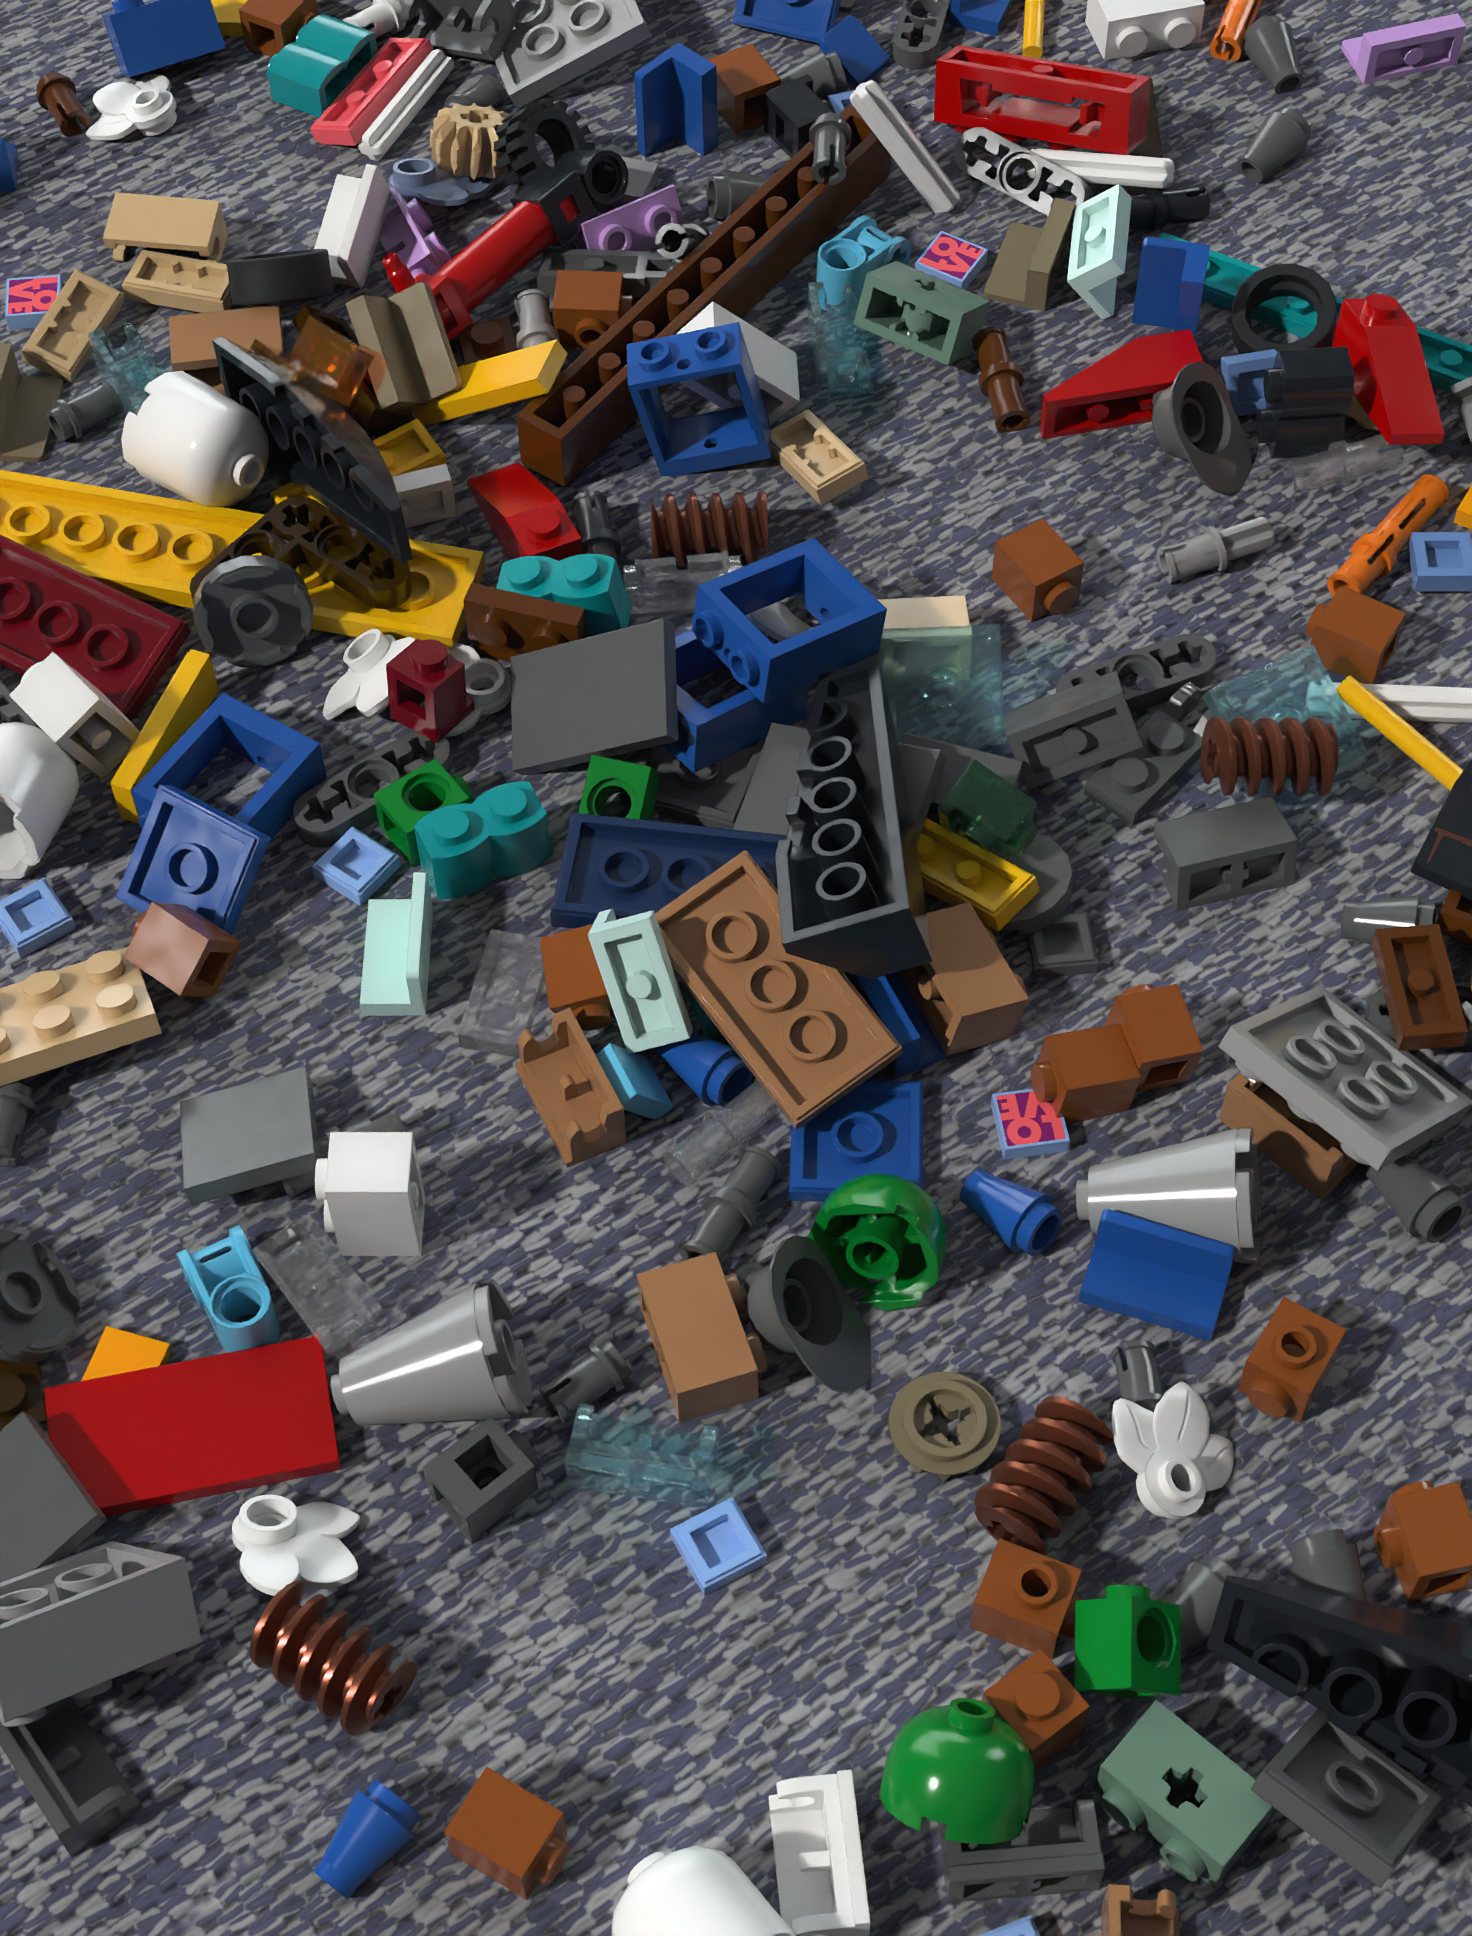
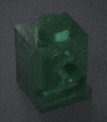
M975 759L937 808L942 827L952 831L957 823L962 825L959 832L968 842L988 853L995 848L1007 857L1011 853L1016 857H1020L1031 845L1040 829V826L1035 824V821L1038 819L1036 801Z

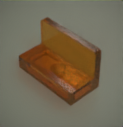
M312 316L308 317L290 355L257 339H254L250 347L252 351L292 380L349 407L375 357L329 325Z

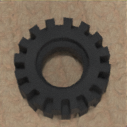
M546 97L540 101L537 99L508 115L503 120L505 123L498 126L496 135L500 136L501 139L494 142V151L502 152L503 157L497 159L496 164L498 170L507 167L510 174L503 179L508 186L515 182L518 183L515 191L516 194L545 170H556L558 161L564 153L572 149L595 150L594 142H586L584 136L591 133L588 125L579 128L576 122L581 118V115L576 110L566 114L567 103L560 100L554 104L553 98ZM535 134L541 136L550 146L554 156V169L547 165L539 155L535 143Z

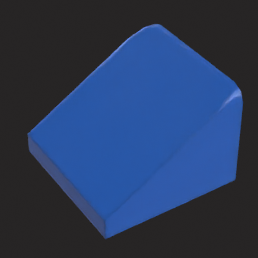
M852 15L844 18L820 40V50L824 54L836 51L843 66L847 83L854 87L869 81L890 63V56L861 22Z

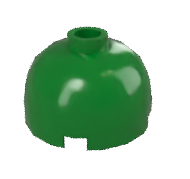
M871 1173L855 1177L831 1192L823 1202L807 1237L811 1238L824 1250L842 1285L871 1292L855 1302L886 1311L913 1307L923 1299L925 1291L932 1286L934 1287L945 1261L947 1249L946 1225L933 1198L917 1184L897 1175ZM865 1277L870 1278V1279H885V1280H883V1281H881V1282L871 1283V1282H869Z
M957 1698L952 1700L950 1705L932 1707L907 1720L897 1732L885 1763L879 1798L890 1814L905 1825L916 1830H921L923 1817L934 1822L947 1824L944 1838L946 1840L971 1844H995L1011 1841L1021 1835L1023 1821L1028 1825L1034 1794L1035 1766L1029 1747L1009 1723L995 1716V1710L992 1706L976 1699Z

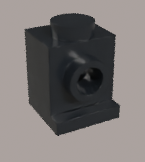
M808 74L764 93V131L790 158L795 156L810 142L809 129L816 119L822 114L834 113L829 103L823 99L821 100L813 92V79Z

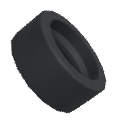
M307 249L252 255L230 259L226 262L233 305H259L322 297L334 292L327 249Z
M1295 263L1273 264L1254 272L1240 285L1232 301V340L1238 353L1245 354L1275 349L1278 352L1279 350L1331 347L1336 328L1337 299L1329 282L1315 270ZM1280 296H1293L1307 301L1314 307L1317 313V324L1306 338L1293 343L1275 344L1261 339L1254 333L1251 326V316L1254 310L1267 300Z

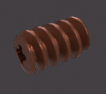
M759 491L757 493L752 508H748L742 492L734 493L729 509H725L719 493L711 494L706 509L701 508L696 493L688 494L683 510L678 509L673 494L665 495L660 511L655 510L651 500L652 559L655 566H664L669 551H673L680 567H686L692 550H696L702 566L710 565L715 549H719L725 565L733 564L738 549H742L748 565L757 561L761 548H765L768 555L766 492Z
M1212 717L1207 721L1203 731L1200 757L1201 775L1207 785L1212 782L1213 778H1219L1221 791L1225 796L1233 794L1237 778H1243L1244 788L1249 796H1255L1258 793L1262 778L1267 779L1269 792L1273 796H1280L1283 792L1286 778H1290L1291 786L1296 796L1305 795L1310 779H1314L1318 795L1328 796L1331 792L1338 767L1339 753L1336 729L1332 722L1325 724L1318 718H1308L1301 724L1298 719L1285 717L1277 725L1274 719L1268 717H1261L1254 724L1249 718L1236 717L1230 724L1225 718Z
M1048 1396L1043 1399L1036 1408L1035 1418H1032L1023 1425L1020 1439L1011 1443L1007 1448L1005 1461L997 1464L991 1471L990 1483L983 1485L976 1492L974 1503L976 1506L975 1515L978 1521L997 1541L1000 1538L1046 1556L1048 1548L1036 1532L1050 1538L1059 1537L1062 1533L1063 1525L1053 1512L1064 1516L1074 1515L1077 1511L1078 1503L1069 1491L1079 1494L1089 1493L1092 1489L1093 1481L1086 1470L1096 1473L1104 1471L1107 1467L1108 1459L1097 1445H1111L1114 1443V1434L1101 1419L1075 1401L1062 1396Z
M296 1580L287 1584L272 1598L255 1627L249 1653L253 1664L259 1668H272V1674L280 1684L288 1686L295 1684L294 1690L298 1697L307 1702L317 1701L320 1713L326 1718L336 1719L340 1717V1724L349 1735L358 1736L368 1732L386 1718L405 1697L418 1672L417 1663L413 1660H407L394 1672L390 1671L389 1668L396 1653L393 1645L384 1643L371 1656L368 1655L366 1652L373 1638V1631L371 1629L361 1627L346 1639L344 1635L351 1620L349 1613L345 1610H339L324 1623L322 1618L328 1606L327 1597L322 1594H316L301 1606L300 1602L306 1589L305 1581Z

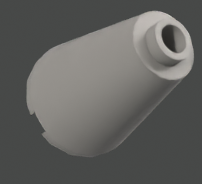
M1238 1127L1090 1166L1088 1179L1077 1180L1076 1184L1078 1219L1089 1220L1092 1233L1097 1234L1102 1211L1109 1209L1230 1244L1236 1248L1233 1262L1243 1264L1258 1263L1260 1260L1261 1237H1253L1252 1223L1257 1222V1217H1261V1192L1257 1144H1252L1255 1133L1254 1129Z
M494 1279L481 1283L477 1282L341 1358L339 1374L332 1375L331 1377L332 1395L339 1413L342 1416L350 1414L354 1422L359 1426L483 1420L490 1416L493 1419L516 1418L517 1416L529 1413L526 1407L532 1406L533 1397L527 1357L522 1339L514 1341L511 1330L506 1322L515 1317L500 1285Z

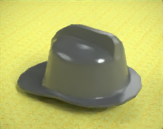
M1201 361L1186 364L1177 373L1172 386L1160 390L1153 395L1152 425L1155 438L1165 453L1189 462L1200 481L1212 491L1224 495L1239 492L1252 469L1251 450L1245 432L1232 407L1222 377L1216 370Z
M799 1235L783 1240L773 1253L771 1264L752 1272L744 1279V1288L748 1295V1314L752 1328L758 1334L760 1341L768 1348L799 1356L807 1369L823 1385L833 1391L850 1393L864 1386L871 1374V1339L868 1329L859 1311L838 1280L835 1270L824 1250L811 1238Z

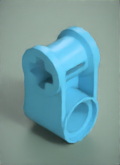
M868 215L858 217L840 234L823 243L818 250L815 292L817 300L824 307L832 310H846L858 305L867 273L894 261L907 265L912 252L911 243L904 237L897 236L893 238L877 228V222Z
M240 1225L229 1229V1237L192 1254L186 1249L176 1253L181 1269L199 1307L204 1308L222 1347L227 1353L279 1342L281 1327L272 1297L254 1252ZM256 1314V1316L250 1319L249 1321H245L242 1323L235 1322L242 1316Z

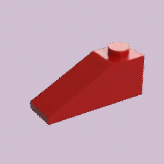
M1371 294L1364 299H1343L1331 347H1348L1355 375L1353 395L1389 445L1442 444L1445 433L1417 327L1398 301L1387 295Z
M1191 330L1135 338L1043 395L1040 423L1042 439L1152 422L1153 395L1160 390L1172 386L1177 373L1186 364L1199 361L1204 363Z
M519 462L467 480L471 493L509 560L525 556H544L560 561L567 557L583 554L582 538L560 500Z

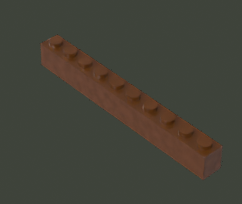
M848 105L839 114L844 117L852 130L851 141L846 146L845 165L847 166L845 179L838 184L828 185L829 168L825 167L824 183L817 182L812 176L814 146L811 141L807 143L556 378L548 394L535 397L516 415L522 464L566 487L639 417L628 388L627 344L675 335L712 302L742 318L890 176L891 155L854 107ZM672 384L657 386L659 395L661 396Z

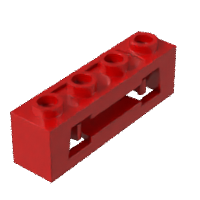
M957 45L936 60L934 121L952 124V128L955 131L962 133L974 127H983L992 132L999 133L1000 136L1010 141H1024L1029 138L1046 141L1048 147L1057 150H1071L1080 147L1095 150V153L1128 155L1146 139L1151 77ZM1003 92L1072 104L1077 98L1088 101L1082 103L1079 109L1011 97L1006 102L994 99L1002 96Z

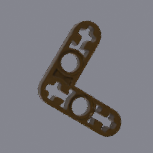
M303 496L287 498L278 503L198 571L191 579L189 587L194 604V596L202 579L219 564L240 556L268 553L273 555L274 559L287 563L293 569L304 563L364 603L377 609H391L400 606L411 596L413 588L408 561L401 563L332 510L314 499ZM307 523L310 524V529L305 527ZM340 545H349L357 550L354 555L342 560L327 556L331 549ZM374 576H376V577L379 578L380 580L377 581V582H375V581H374Z

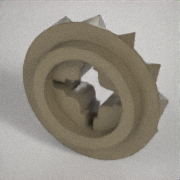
M933 1372L915 1378L900 1390L890 1409L888 1428L895 1454L900 1453L911 1464L915 1474L923 1470L928 1473L937 1474L944 1482L951 1475L966 1472L972 1476L978 1466L988 1457L993 1458L1000 1437L1001 1418L993 1397L978 1382L958 1373ZM932 1407L946 1421H952L956 1418L959 1420L964 1419V1421L957 1425V1446L952 1441L948 1442L942 1433L934 1436L929 1434L925 1436L932 1429Z

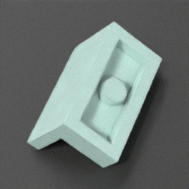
M1120 184L1075 206L1067 282L1101 319H1107L1114 315L1117 276L1125 273L1132 197Z
M427 872L413 873L411 899H369L360 994L362 1016L426 1015L433 907Z
M613 909L599 912L587 935L627 1053L631 1054L690 1039L693 1027L654 910L618 920Z

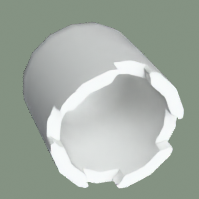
M183 371L167 372L149 382L144 391L150 395L143 402L138 414L128 412L125 418L121 438L125 461L134 466L142 477L203 506L229 507L247 498L259 484L267 468L270 453L268 435L260 419L246 407Z
M20 722L0 724L1 879H21L26 875L30 867L40 862L71 810L80 786L76 765L71 755L57 745L44 731L35 726Z
M701 1846L680 1849L667 1855L664 1852H655L641 1860L632 1869L627 1878L629 1885L614 1910L611 1924L612 1936H796L731 1858L722 1851Z

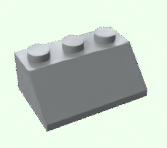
M110 1541L1 1582V1724L13 1727L34 1722L46 1715V1706L67 1697L83 1699L104 1693L113 1686V1678L132 1670L135 1672H149L167 1667L176 1661V1652L202 1642L185 1557Z

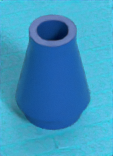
M692 1033L690 1039L657 1047V1056L669 1064L708 1106L718 1104L722 1108L732 1107L744 1097L752 1083L754 1075L730 1045Z
M982 1168L975 1170L962 1186L960 1201L971 1208L1016 1254L1024 1251L1030 1256L1039 1255L1051 1244L1062 1223V1212L1053 1206V1199L1050 1195L999 1178Z
M375 1778L364 1793L358 1789L356 1790L323 1858L313 1871L346 1899H349L358 1886L416 1837L410 1831L422 1816Z

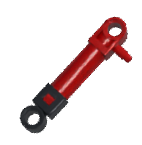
M572 149L564 153L560 158L556 170H545L511 198L510 201L513 208L435 273L419 274L413 278L407 265L402 263L398 254L389 253L382 260V264L387 271V277L397 293L419 282L430 285L448 340L450 341L473 322L469 314L549 246L563 247L582 231L581 223L597 217L599 214L594 204L612 205L622 198L628 186L629 172L626 163L619 154L612 150Z

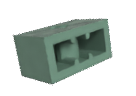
M894 261L867 273L853 325L948 366L974 352L972 338L983 328L990 300L903 263Z
M1158 1700L1154 1701L1100 1765L1094 1787L1102 1795L1099 1799L1102 1808L1114 1821L1131 1831H1135L1138 1826L1141 1827L1162 1845L1160 1854L1174 1871L1193 1882L1201 1877L1214 1889L1269 1822L1274 1811L1273 1806L1250 1790L1256 1781L1252 1776ZM1183 1790L1190 1793L1194 1798L1192 1803L1186 1801L1178 1808L1172 1806L1167 1801L1169 1795L1176 1797Z

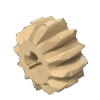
M457 103L452 108L438 110V115L433 121V129L430 130L429 147L432 148L431 159L437 162L439 169L453 171L456 177L470 176L474 180L477 177L493 179L496 178L497 174L504 175L509 173L507 167L498 170L496 160L503 157V153L494 151V142L501 139L500 136L496 135L498 126L505 123L503 120L509 114L504 111H495V108L492 106L480 107L475 103L471 106H463Z

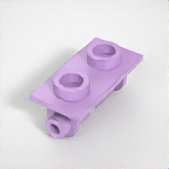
M672 184L581 223L582 231L573 237L575 247L577 249L647 251L658 246L655 244V239L661 227L669 223L684 224L675 185Z
M393 185L390 187V191L396 203L387 209L379 239L388 254H398L402 263L407 265L413 278L419 274H433L452 258L435 232L427 234L426 230L433 226L417 199L414 198L407 203Z

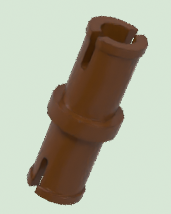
M994 326L984 328L972 338L973 348L977 354L981 369L978 380L980 390L984 396L989 398L998 432L1005 433L1024 430L1030 424L1031 419L1021 391L1024 381L1022 371L1019 365L1012 360L1005 330Z

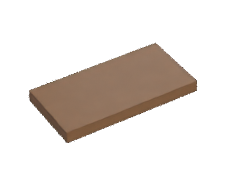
M746 850L655 913L674 973L796 1131L902 1055L901 1045L841 970L786 953L782 945L778 890Z

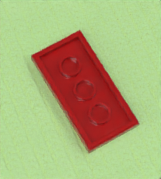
M320 1335L44 1388L49 1439L106 1517L342 1470L324 1347Z

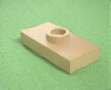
M142 250L122 284L124 296L127 300L199 313L230 310L232 306L227 265L222 263Z
M75 269L21 350L22 361L71 383L123 306L124 293Z
M809 409L770 430L771 455L820 505L869 479L865 463Z

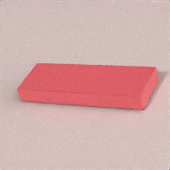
M389 38L313 123L310 131L315 141L327 145L356 146L362 139V135L429 53L434 50L430 40L425 38Z

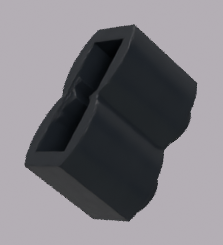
M1347 346L1279 350L1277 352L1273 368H1268L1264 372L1263 389L1266 408L1258 409L1256 415L1257 440L1259 443L1268 444L1271 459L1339 454L1344 437L1345 416L1348 414L1352 402L1355 377Z

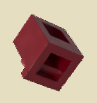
M417 638L386 664L390 717L435 743L439 742L475 710L474 700L466 697L465 664L448 653L446 646L440 641L433 639L420 640ZM423 701H425V709L419 706Z

